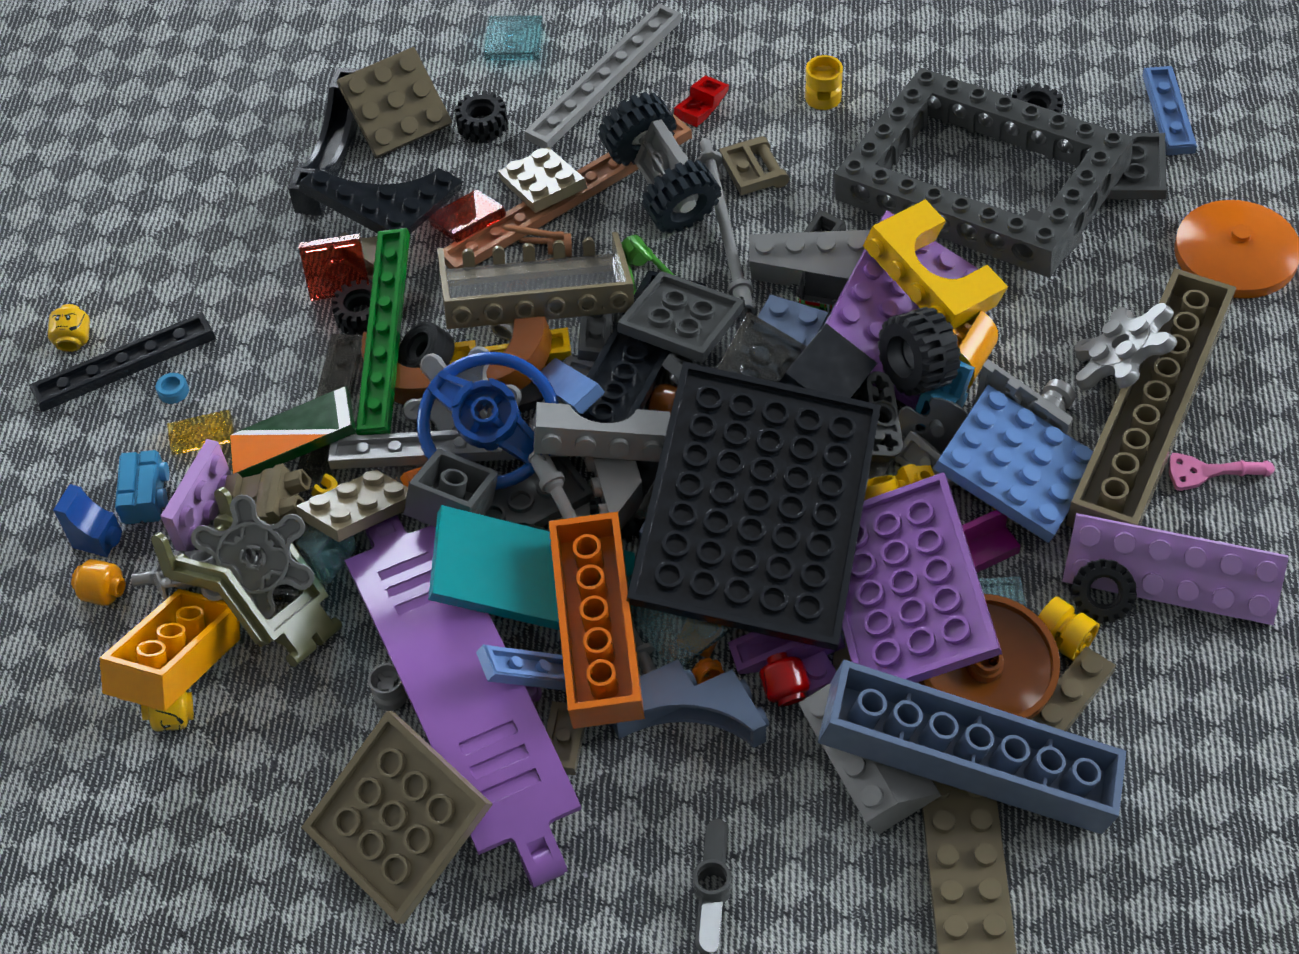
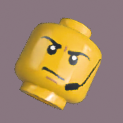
M73 304L62 305L61 308L51 312L48 322V338L57 349L73 352L79 350L81 346L88 342L90 319L86 312Z
M186 691L166 711L155 710L141 705L142 720H149L151 728L157 732L185 729L188 720H194L192 692Z

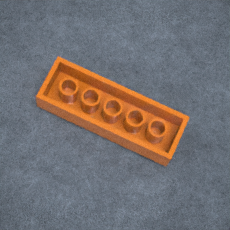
M618 511L549 521L567 706L572 727L577 729L645 719L632 611L629 601H626L629 587Z

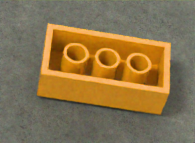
M177 589L99 658L102 694L144 705L155 710L166 711L240 640L239 620L224 600L211 601L201 594Z

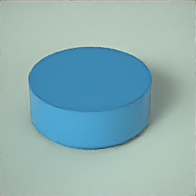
M179 373L165 374L156 382V392L159 399L164 403H178L185 399L189 393L187 381Z

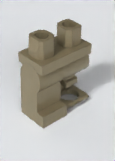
M282 463L275 465L274 468L263 470L261 474L244 478L238 473L227 475L224 488L230 492L232 500L241 494L250 496L256 503L257 516L260 520L271 525L278 523L288 514L297 515L296 506L305 502L298 494L310 489L311 478L303 469L290 471Z

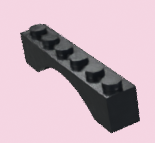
M336 68L329 85L325 118L317 145L309 159L302 166L296 167L288 187L295 213L319 216L324 214L326 205L298 191L299 182L316 168L338 177L358 123L337 84V80L358 71V69Z

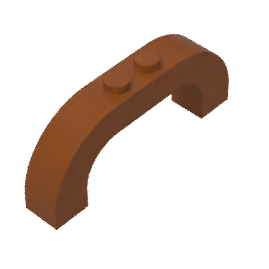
M545 316L514 319L512 339L503 353L522 358L542 371L549 358L552 344V333ZM363 332L361 351L363 361L367 332ZM397 363L394 402L404 405L410 399L422 398L430 381L420 368H410ZM489 365L487 369V378H493L505 385H515L519 390L532 382L526 375L506 366Z

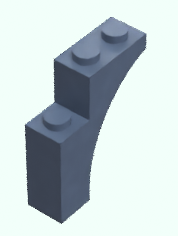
M677 659L640 676L645 719L611 724L618 738L621 739L644 728L659 724L675 722L700 723L726 730L755 748L766 742V727L769 726V721L764 710L761 707L756 708L751 700L752 693L747 682L744 679L739 680L733 669L697 685L691 670H684Z

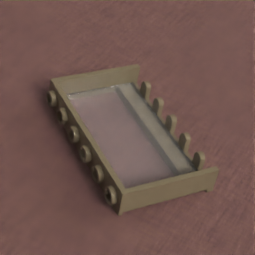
M612 232L613 254L595 255L594 240L591 237H587L582 241L583 257L566 258L564 242L556 240L552 244L553 259L536 261L534 245L532 243H525L522 247L523 262L506 264L504 248L502 246H495L492 249L493 265L475 267L474 251L467 248L462 252L463 268L446 269L443 248H437L446 328L456 329L514 323V319L545 316L546 320L627 312L634 303V289L618 232Z

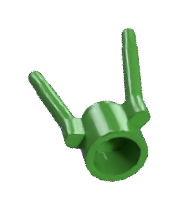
M628 236L621 243L633 281L634 294L636 286L630 266L632 264L642 266L647 261H652L661 271L674 275L653 254L652 250L646 246L640 236Z

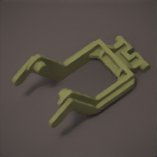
M220 487L214 492L221 514L214 519L215 530L225 531L229 529L233 521L230 511L232 496L226 488ZM157 532L151 537L164 577L218 592L255 644L262 647L275 641L283 645L290 653L286 656V660L292 667H296L317 649L316 644L322 645L342 628L341 621L335 617L330 619L320 605L329 595L315 574L314 582L309 588L299 590L298 597L272 618L265 619L228 568L192 560L185 554L173 555L169 541L163 533ZM291 543V557L296 562L309 566L294 544Z

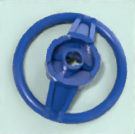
M481 352L452 362L430 382L419 405L417 433L425 457L429 460L437 450L430 431L431 410L435 399H437L452 413L456 430L466 443L477 448H484L487 451H494L499 447L525 463L510 473L498 476L495 489L498 490L516 485L535 473L532 464L528 460L529 455L534 451V431L521 418V412L514 394L504 383L493 378L473 383V381H467L456 376L465 370L477 366H506L526 375L540 390L545 403L559 404V401L551 383L531 363L507 353ZM491 408L492 415L489 418L482 419L479 412L483 409L487 412Z

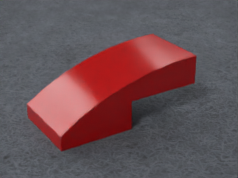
M705 75L690 86L689 97L674 107L673 114L681 121L698 127L720 104L729 90V85Z

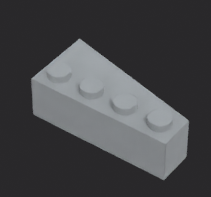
M870 230L749 234L751 279L786 286L791 284L799 285L803 272L805 286V271L849 279L865 249L863 244Z

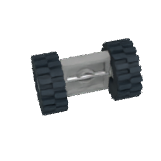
M647 92L641 93L640 97L635 94L630 96L629 101L626 102L624 99L619 102L621 106L617 109L613 107L610 110L611 115L603 118L604 124L599 126L600 132L598 136L617 164L620 165L622 163L624 166H629L630 162L633 165L636 164L649 184L646 188L648 192L643 193L642 198L644 200H642V205L657 229L663 233L665 231L673 233L674 230L680 232L683 231V227L687 226L689 228L694 226L693 223L695 221H702L704 219L703 215L706 213L710 214L713 211L712 206L718 204V198L722 194L720 191L721 187L704 162L701 163V161L696 160L693 163L692 160H688L687 155L674 139L675 133L673 130L677 128L676 120L662 98L651 92L648 95Z

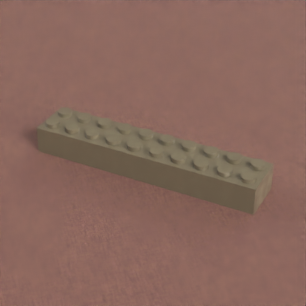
M1174 268L1159 302L1171 307L1174 315L1158 332H1168L1177 339V345L1167 354L1152 355L1146 358L1139 366L1140 376L1138 380L1129 387L1121 388L1071 501L1066 526L1073 528L1076 513L1141 526L1228 316L1236 290L1235 286Z

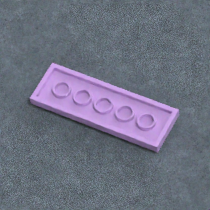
M1076 513L1062 582L1073 584V579L1077 575L1078 570L1092 560H1114L1124 565L1132 574L1136 583L1138 598L1274 625L1289 557L1284 554ZM1106 577L1095 580L1090 587L1118 593L1117 584L1112 579Z

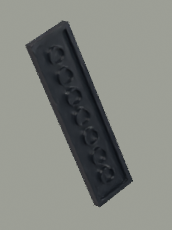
M648 270L634 294V302L659 272ZM695 282L697 284L706 286V284ZM616 325L586 376L600 385L605 391L604 395L583 414L579 415L594 422L616 423L628 419L637 409L643 410L665 369L662 364L672 352L617 332Z

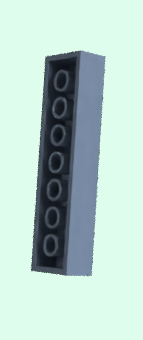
M844 659L831 680L818 738L819 744L1101 835L1119 817L1126 760L1125 750Z

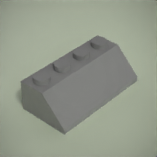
M831 684L826 685L798 703L818 738ZM822 745L863 819L878 835L942 796L931 779Z

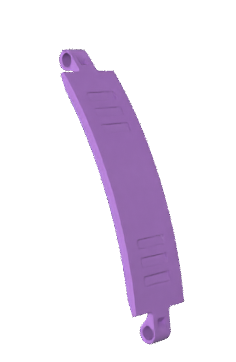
M395 515L365 529L372 549L344 560L353 582L385 646L429 745L493 804L470 835L478 855L507 842H514L524 871L533 888L564 875L568 871L549 826L552 822L581 810V805L525 686L488 682L476 654L477 650L483 644L505 647L488 613L428 600L436 527L430 525L415 532L407 533L398 516Z

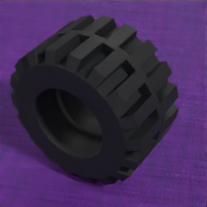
M928 307L890 317L882 324L883 329L879 332L880 341H878L879 359L882 362L884 373L889 376L891 382L900 393L904 392L907 396L919 395L952 383V379L957 377V369L960 368L959 355H961L957 344L958 339L953 332L950 322L947 323L946 317L942 313H938L934 308L928 309Z

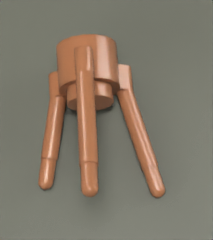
M512 225L503 226L505 231L541 236L523 237L518 241L520 243L547 244L548 255H553V242L561 240L565 245V256L572 257L571 233Z

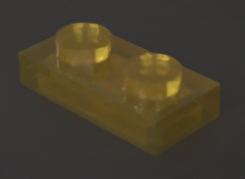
M230 409L167 423L169 443L173 455L201 449L206 439L217 441L219 444L229 443V435L235 433Z

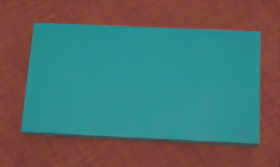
M441 505L437 512L428 600L560 630L550 532ZM624 550L628 587H630L635 566V553ZM631 605L632 619H633V605Z

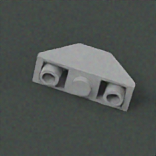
M584 457L587 472L593 471L594 478H591L594 497H601L602 504H598L599 514L618 511L622 530L643 502L642 480L636 460Z

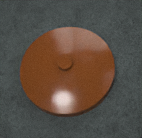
M984 594L1002 654L920 681L919 683L1031 720L1047 705L1057 686L1060 675L1058 647L1048 627L1030 609L1006 597Z

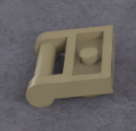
M766 137L753 138L719 149L723 158L722 163L741 196L771 186L781 188L789 182L790 178L787 172L780 168L770 151L771 146ZM754 153L760 155L769 172L764 173Z

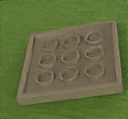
M386 711L301 828L397 924H404L493 804L395 712Z

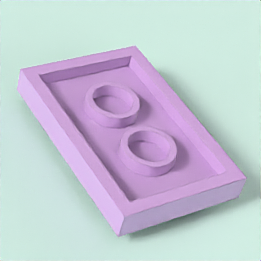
M206 439L160 516L176 551L194 550L195 547L191 542L192 532L198 526H208L210 521L214 520L218 514L219 508L214 492L220 487L225 486L226 477L231 472L217 441Z

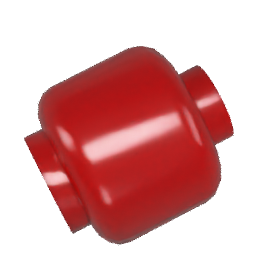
M780 652L767 657L768 664L763 666L759 672V678L767 700L777 703L778 707H785L803 701L806 698L805 693L810 689V681L802 659L795 656L788 657L787 652Z

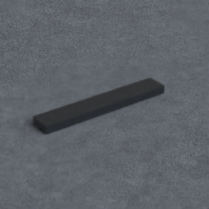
M202 312L29 384L41 412H44L216 338Z

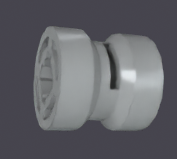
M1059 379L1049 380L1043 388L1041 395L1064 412L1066 411L1065 409L1072 405L1076 398L1074 389Z
M383 663L374 667L368 676V684L376 706L385 711H393L402 707L406 703L408 696L393 664Z

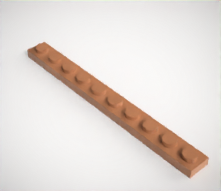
M673 114L677 125L676 130H673L675 133L673 137L678 145H681L692 138V129ZM609 152L577 170L585 178L587 189L537 213L524 202L520 203L443 248L445 265L449 269L463 268L462 252L467 248L474 251L475 265L492 256V249L495 246L506 248L528 235L503 230L504 225L538 229L637 171L638 167L636 164L633 165L632 162H630L629 166H624L622 163L619 165L612 159Z

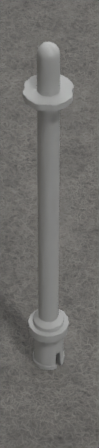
M703 138L700 141L702 153L697 160L701 161V163L704 162L721 187L720 191L722 193L721 197L718 198L719 202L715 206V211L732 282L728 286L729 295L744 300V308H747L748 315L751 317L756 312L751 296L753 287L752 283L748 279H744L718 173V168L722 164L723 158L720 152L713 150L710 139ZM743 310L738 317L745 319V311Z
M532 452L528 460L540 480L539 487L541 491L551 494L563 519L578 517L563 489L565 482L563 473L557 471L549 454L540 455ZM633 624L638 664L643 674H646L656 669L649 655L655 650V646L650 642L643 644Z

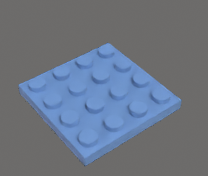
M987 385L933 469L939 473L944 472L948 479L1049 543L1070 509L1071 501L1093 451L1063 433L1059 428L1054 427L1035 415L1032 411L1013 401L1002 392Z

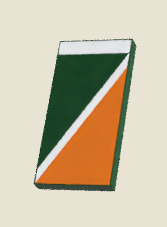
M341 387L230 434L232 474L238 473L242 478L257 475L265 469L274 468L275 465L284 464L355 434L356 428L351 395L347 387Z

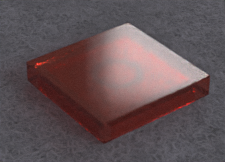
M476 189L437 210L428 219L433 227L458 243L504 218L506 212L504 206Z
M360 234L299 243L300 256L311 301L335 297L334 293L337 290L343 292L341 286L344 284L351 287V281L356 280L357 285H359L361 280H367V284H370Z

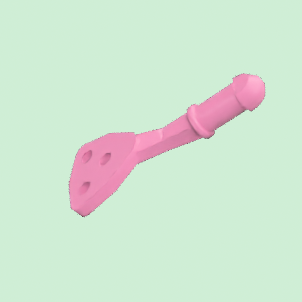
M1172 453L1169 457L1168 473L1174 488L1178 491L1197 488L1210 478L1220 475H1263V477H1267L1274 473L1275 467L1269 461L1245 462L1240 460L1225 464H1206L1193 456Z

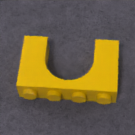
M925 199L873 225L863 247L919 308L928 307V309H936L938 313H942L946 317L947 323L950 322L954 330L976 318L981 310L987 312L996 307L1008 286L988 265L965 277L947 279L931 273L919 262L915 251L934 242L946 222Z

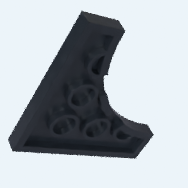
M316 168L299 182L298 191L377 234L378 231L407 228L411 234L461 190L463 180L438 168L422 178L408 182L370 184L343 179Z

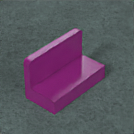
M994 510L962 525L977 573L1019 554L1020 544L1006 527L1007 516L998 510Z

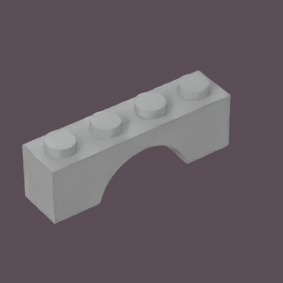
M537 402L533 453L659 462L670 419V412L637 409L631 417L624 421L599 423L583 418L573 410L570 404Z

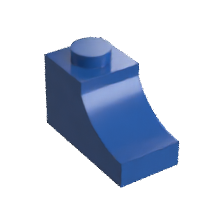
M69 484L53 511L72 548L108 557L112 548L119 543L123 532L115 514L93 502L83 491L82 487Z

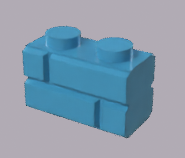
M156 450L141 451L139 454L137 452L121 453L119 457L115 509L121 522L125 525L137 524L141 521L145 523L160 521L162 508H166L168 504L167 491L163 486L164 482L169 481L170 478L169 466L167 462L162 461L159 452Z

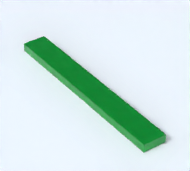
M407 228L378 231L356 426L357 435L391 434L410 233Z

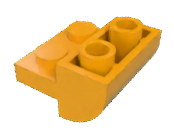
M982 310L976 318L953 330L957 336V344L960 348L961 355H959V360L975 367L968 389L972 386L998 341V330L995 323Z

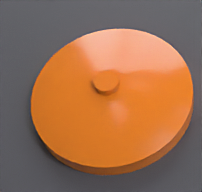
M1220 200L1197 207L1182 220L1177 230L1174 252L1176 260L1183 271L1235 286L1236 290L1233 298H1257L1280 290L1294 277L1299 265V237L1286 219L1267 207L1242 200Z

